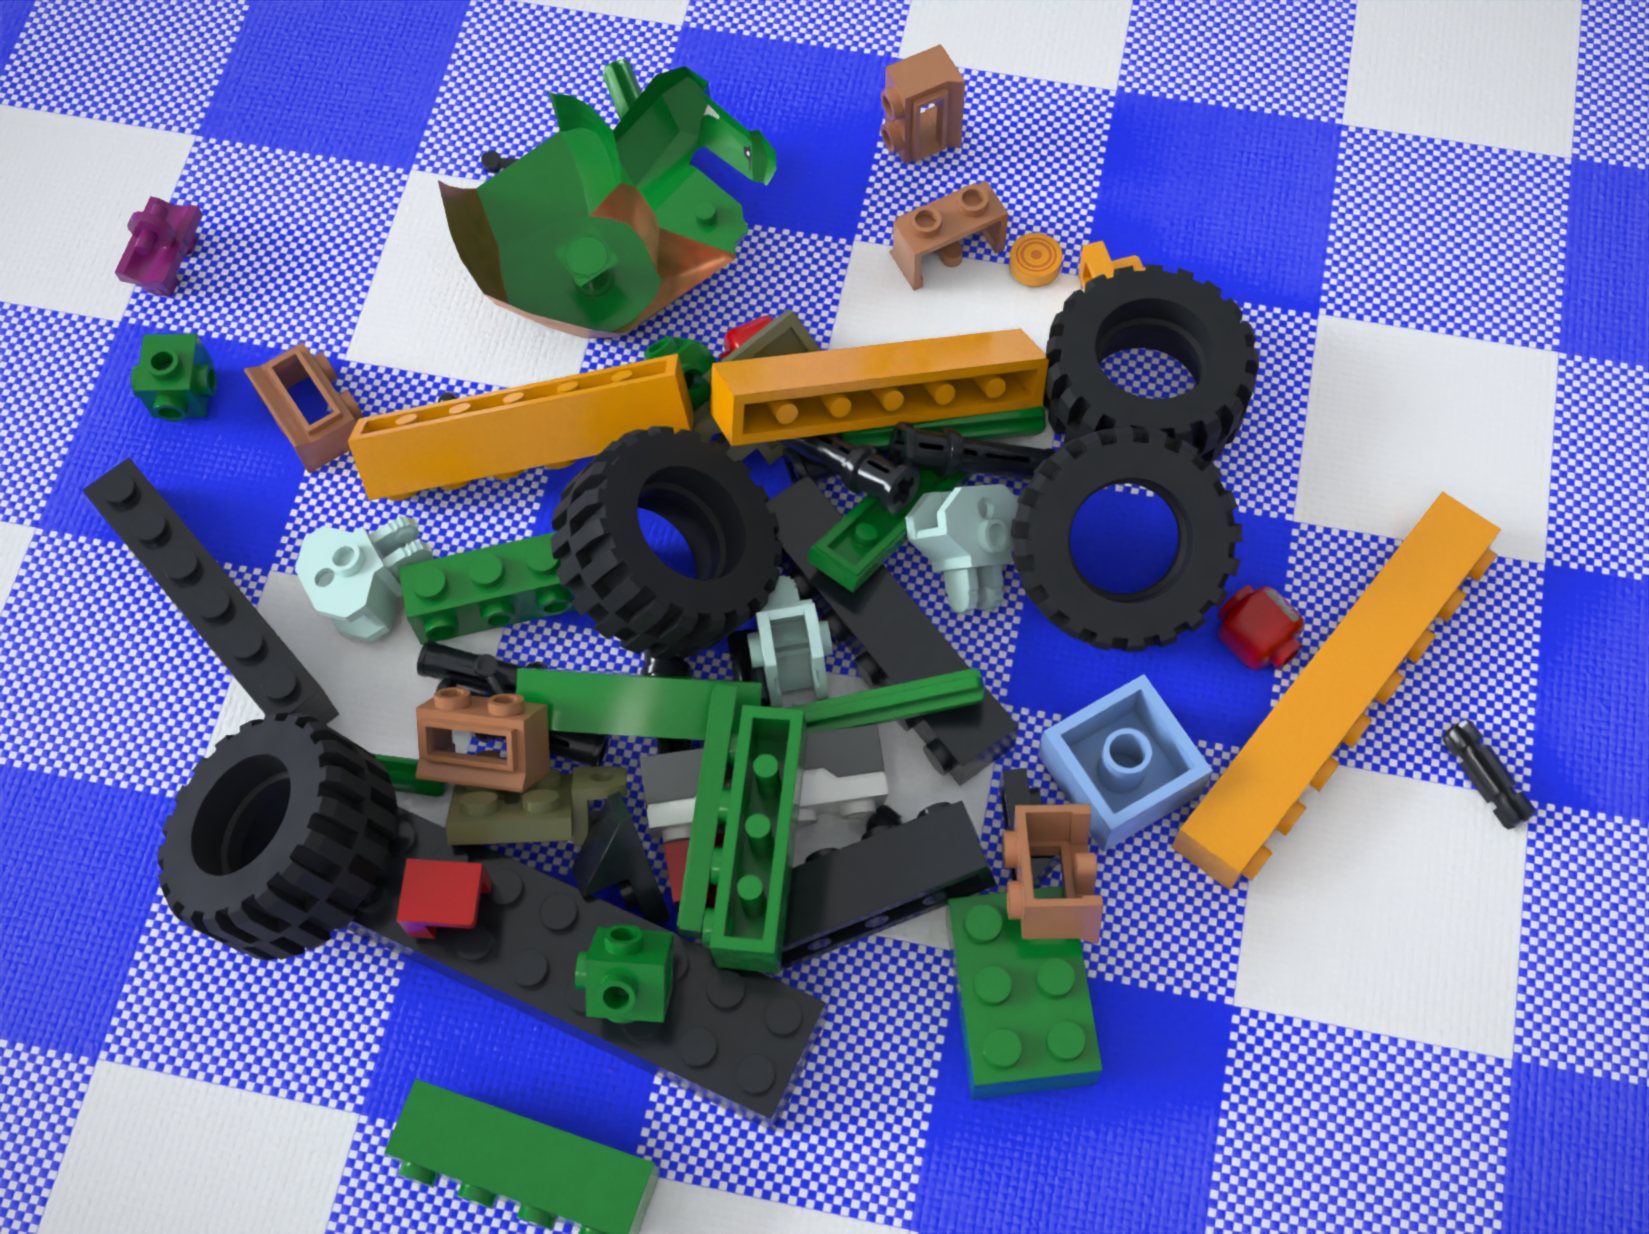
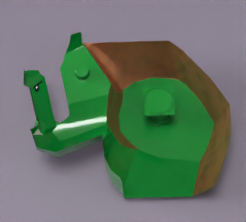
M686 66L656 74L613 130L589 104L571 95L554 94L548 91L560 130L558 133L477 188H458L438 180L449 231L459 257L482 293L494 304L548 328L581 338L619 337L630 333L705 279L735 260V248L748 234V226L743 217L742 205L698 168L689 163L696 150L706 147L752 181L763 183L767 186L777 170L776 151L760 130L748 131L712 101L708 81Z

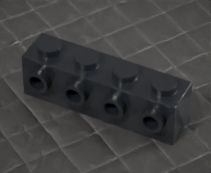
M961 800L953 804L940 802L930 805L920 811L916 819L896 827L893 825L875 827L864 833L861 841L841 849L831 847L815 851L806 857L805 863L793 867L780 971L947 905L948 899L968 897L997 886L974 824L963 801Z

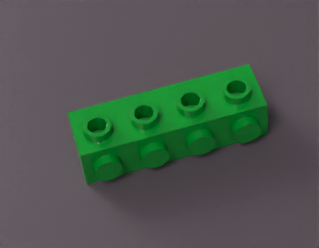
M556 532L398 567L406 618L420 644L424 645L429 640L435 642L576 610L572 604V601L575 599L570 587L563 589L556 570L562 565L560 559H553L551 537Z
M742 705L739 730H731L727 765L734 767L731 788H723L719 806V824L726 825L723 847L714 848L711 863V884L718 885L715 908H706L702 929V945L710 948L718 968L780 973L808 742L804 710Z
M416 1078L384 1152L401 1164L397 1175L405 1179L434 1188L437 1178H441L460 1185L456 1196L488 1209H493L496 1200L500 1199L519 1206L516 1218L524 1222L553 1231L558 1220L580 1228L578 1234H639L661 1173L654 1162Z

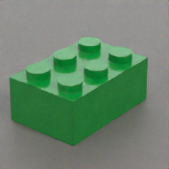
M1063 885L1034 889L1035 899L1064 898ZM1007 892L948 899L945 919L971 1100L1095 1085L1103 1069L1080 938L1022 939L1020 919H1008Z

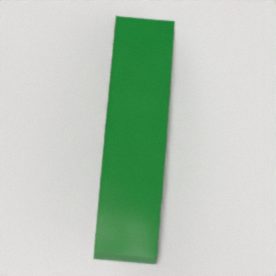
M517 668L516 694L523 696L524 702L547 705L548 730L705 740L713 687H716V684L738 687L732 730H739L742 705L760 706L762 683L757 681L699 679L696 677L637 675L636 673Z

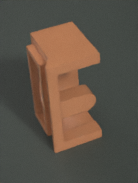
M942 44L885 67V90L880 94L885 111V123L880 126V131L888 151L892 154L897 152L904 164L912 160L915 162L946 149V147H961L965 80ZM932 103L935 104V106L926 109L925 112L920 113L922 107Z
M987 180L979 184L973 183L964 186L953 193L897 217V220L893 222V249L889 253L913 291L923 287L921 265L922 256L935 251L945 266L957 267L961 264L963 248L958 240L977 231H981L995 254L1005 250L1008 212Z
M302 342L261 366L244 369L263 404H266L283 435L287 436L308 473L350 451L347 441L358 419L364 418V415L348 390L338 394L331 383L338 380V376L322 351L312 356ZM307 377L311 378L333 411L309 425L286 390Z
M451 687L436 691L433 698L416 707L419 761L415 774L417 779L523 793L550 773L548 708L546 704L524 702V697L518 694H498L490 698L471 696L470 690L466 688ZM452 730L505 736L507 759L500 758V752L494 750L481 751L475 755L456 753L455 743H452Z
M1090 804L1015 805L1013 831H1003L1002 857L1004 868H1016L1017 881H1007V914L1009 920L1020 919L1022 939L1080 938L1093 944L1099 943L1103 898L1102 895H1094L1097 860L1096 854L1089 853L1088 851L1091 822ZM1060 855L1064 898L1035 899L1031 856Z

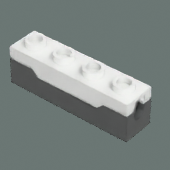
M877 724L808 734L797 827L818 822L817 815L840 812L841 819L845 820L868 817L876 814L875 806L884 805L889 792L886 775H884L885 768ZM704 748L640 757L650 839L662 837L663 844L690 839ZM727 763L723 788H731L734 767H729ZM718 817L717 829L722 828V832H725L726 825H720Z

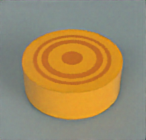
M1029 233L1023 235L1011 247L1009 259L1010 272L1018 282L1026 286L1041 287L1048 285L1060 273L1063 256L1062 249L1055 239L1046 234Z

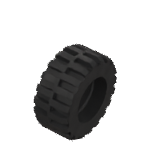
M1147 264L1144 271H1134L1133 266L1114 269L1113 277L1107 279L1105 274H1101L1087 281L1084 292L1081 289L1076 290L1064 301L1063 311L1055 315L1050 327L1045 353L1049 363L1043 406L1049 410L1048 421L1053 431L1059 435L1065 432L1064 444L1073 439L1088 435V433L1105 429L1124 427L1153 429L1165 432L1167 436L1173 439L1186 441L1198 449L1197 454L1203 460L1213 462L1223 453L1225 444L1232 443L1240 430L1257 382L1255 378L1259 369V352L1254 348L1256 341L1254 331L1247 321L1240 323L1243 311L1231 298L1224 301L1220 297L1222 289L1210 281L1206 280L1204 284L1193 280L1194 273L1178 268L1177 274L1163 271V265ZM1133 348L1153 349L1166 353L1182 363L1191 373L1197 386L1184 394L1171 398L1150 399L1139 397L1115 385L1105 375L1099 363L1108 356L1122 350Z
M651 426L648 430L636 429L625 433L617 441L611 442L567 484L560 494L561 502L554 509L551 523L553 530L558 532L551 537L553 559H560L562 566L556 571L563 589L570 587L575 596V599L572 601L573 606L581 616L587 613L597 623L593 629L606 639H610L612 636L617 637L621 640L620 647L638 655L645 649H648V656L655 659L670 660L675 655L681 658L698 655L706 648L710 649L747 623L757 612H760L768 603L769 594L775 591L779 579V569L776 566L782 563V541L775 540V535L779 532L776 513H769L766 506L769 497L761 484L756 487L748 474L751 470L741 460L734 462L726 455L728 449L718 442L711 440L705 443L701 441V434L685 429H680L674 434L673 427ZM637 508L646 509L662 516L681 533L694 558L696 579L686 577L672 570L655 555L641 531Z
M1132 427L1105 429L1088 433V435L1073 439L1057 448L1058 451L1048 459H1044L1033 471L1034 476L1027 487H1023L1017 503H1019L1016 518L1012 519L1011 536L1014 542L1012 557L1015 570L1020 575L1023 583L1022 587L1029 599L1061 631L1075 640L1079 639L1092 647L1107 651L1113 648L1122 649L1126 653L1144 652L1145 647L1158 645L1162 648L1177 642V635L1187 629L1192 632L1196 631L1207 622L1204 617L1205 613L1212 606L1219 608L1228 595V592L1223 590L1229 575L1236 577L1241 560L1234 558L1236 542H1243L1242 524L1235 523L1232 511L1238 505L1232 490H1225L1219 479L1222 477V473L1212 461L1203 460L1197 454L1198 449L1184 440L1173 439L1167 436L1165 432L1153 429H1137ZM1115 484H1135L1156 493L1172 511L1178 530L1176 553L1166 573L1153 585L1133 593H1112L1094 586L1077 568L1070 549L1071 526L1079 508L1091 495Z
M289 712L265 715L264 720L255 719L239 726L240 732L238 734L226 735L215 744L216 751L209 758L202 757L192 770L195 775L186 787L184 785L181 786L174 799L177 802L176 808L172 816L166 817L162 830L166 837L165 844L159 846L158 864L161 870H163L158 875L160 886L168 906L175 917L185 922L186 926L243 954L266 961L276 958L283 960L304 954L305 948L309 950L318 948L331 940L330 933L334 929H344L356 917L354 910L361 901L368 902L377 887L373 883L379 871H386L391 858V853L388 850L389 842L396 839L398 827L396 816L392 814L393 811L398 809L396 794L390 775L383 763L376 760L375 755L314 717L303 713L290 714Z

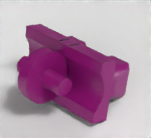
M150 196L144 211L133 212L127 223L128 230L132 233V236L114 272L119 281L140 285L146 293L165 297L172 296L179 282L176 274L183 258L186 255L192 254L198 241L195 232L203 217L199 206L191 204L186 206L174 205L160 198Z

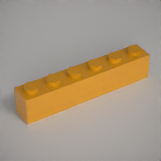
M1019 328L712 363L710 414L730 445L738 446L894 426L899 421L917 423L1042 407L1049 360L1046 359V354Z
M673 354L360 418L347 442L368 500L388 497L390 501H400L414 496L420 490L440 487L446 491L455 490L466 486L472 480L493 476L496 480H506L518 476L525 469L545 465L548 469L565 468L575 463L577 459L599 455L611 442L617 441L625 433L636 429L648 430L651 426L673 427L674 434L680 429L692 431L694 410L679 354Z

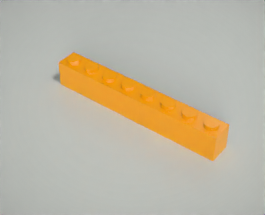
M1442 491L1181 826L1171 848L1228 890L1233 888L1242 875L1253 881L1273 853L1264 846L1273 833L1277 830L1284 836H1287L1307 808L1298 800L1309 786L1318 792L1321 791L1340 765L1332 756L1342 742L1350 748L1355 746L1373 721L1364 714L1374 700L1384 706L1405 679L1404 676L1396 672L1405 659L1408 658L1415 664L1420 660L1437 636L1428 630L1436 618L1439 617L1448 622L1468 595L1459 589L1468 576L1478 582L1493 563L1498 554L1491 550L1490 546L1501 529Z

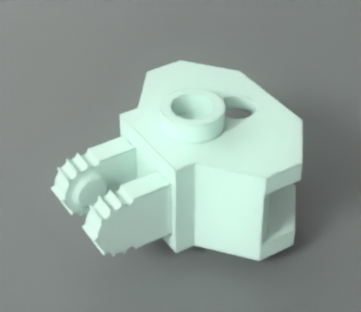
M1004 484L962 486L954 488L953 491L924 493L905 517L908 541L931 561L932 572L944 573L948 606L951 607V611H955L960 615L970 614L975 608L991 612L1003 605V594L1005 592L1002 590L1004 587L1002 565L1012 563L1011 552L1014 549L1013 537L1011 536L1012 519L1016 518L1019 503H1017L1018 497Z
M406 515L403 517L398 516L397 519H392L391 523H386L371 534L363 527L352 533L321 526L304 537L295 571L315 610L322 616L330 617L336 630L341 635L372 643L391 631L398 600L403 596L398 567L433 559V550L429 543L419 539L415 541L420 534L419 526L414 518L406 517Z
M779 576L775 591L769 594L768 603L755 615L758 632L747 633L752 667L764 666L771 707L783 706L781 692L809 687L814 688L816 701L828 699L829 693L824 656L833 654L828 621H818L815 603H812V599L800 601L794 579H790V576Z

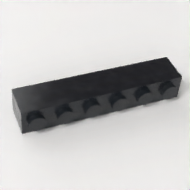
M127 458L82 490L105 521L264 715L285 712L290 714L303 713L314 717L324 724H328L339 715V712L322 687L130 458Z
M808 475L766 502L769 513H776L779 524V532L775 535V540L782 541V563L779 565L788 574L786 577L790 576V579H794L800 601L812 599V603H815V608L821 615L818 620L828 621L831 641L836 646L844 643L855 657L853 665L861 679L870 688H874L877 685L882 688L970 669L883 564L852 593L806 561L810 548L843 518ZM986 687L985 700L982 703L896 721L907 732L912 728L926 744L923 747V751L934 769L943 776L949 772L959 786L1015 747L1019 726Z

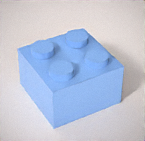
M1145 674L1046 729L1043 732L1038 754L1070 804H1090L1091 822L1089 832L1102 852L1202 795L1213 771Z

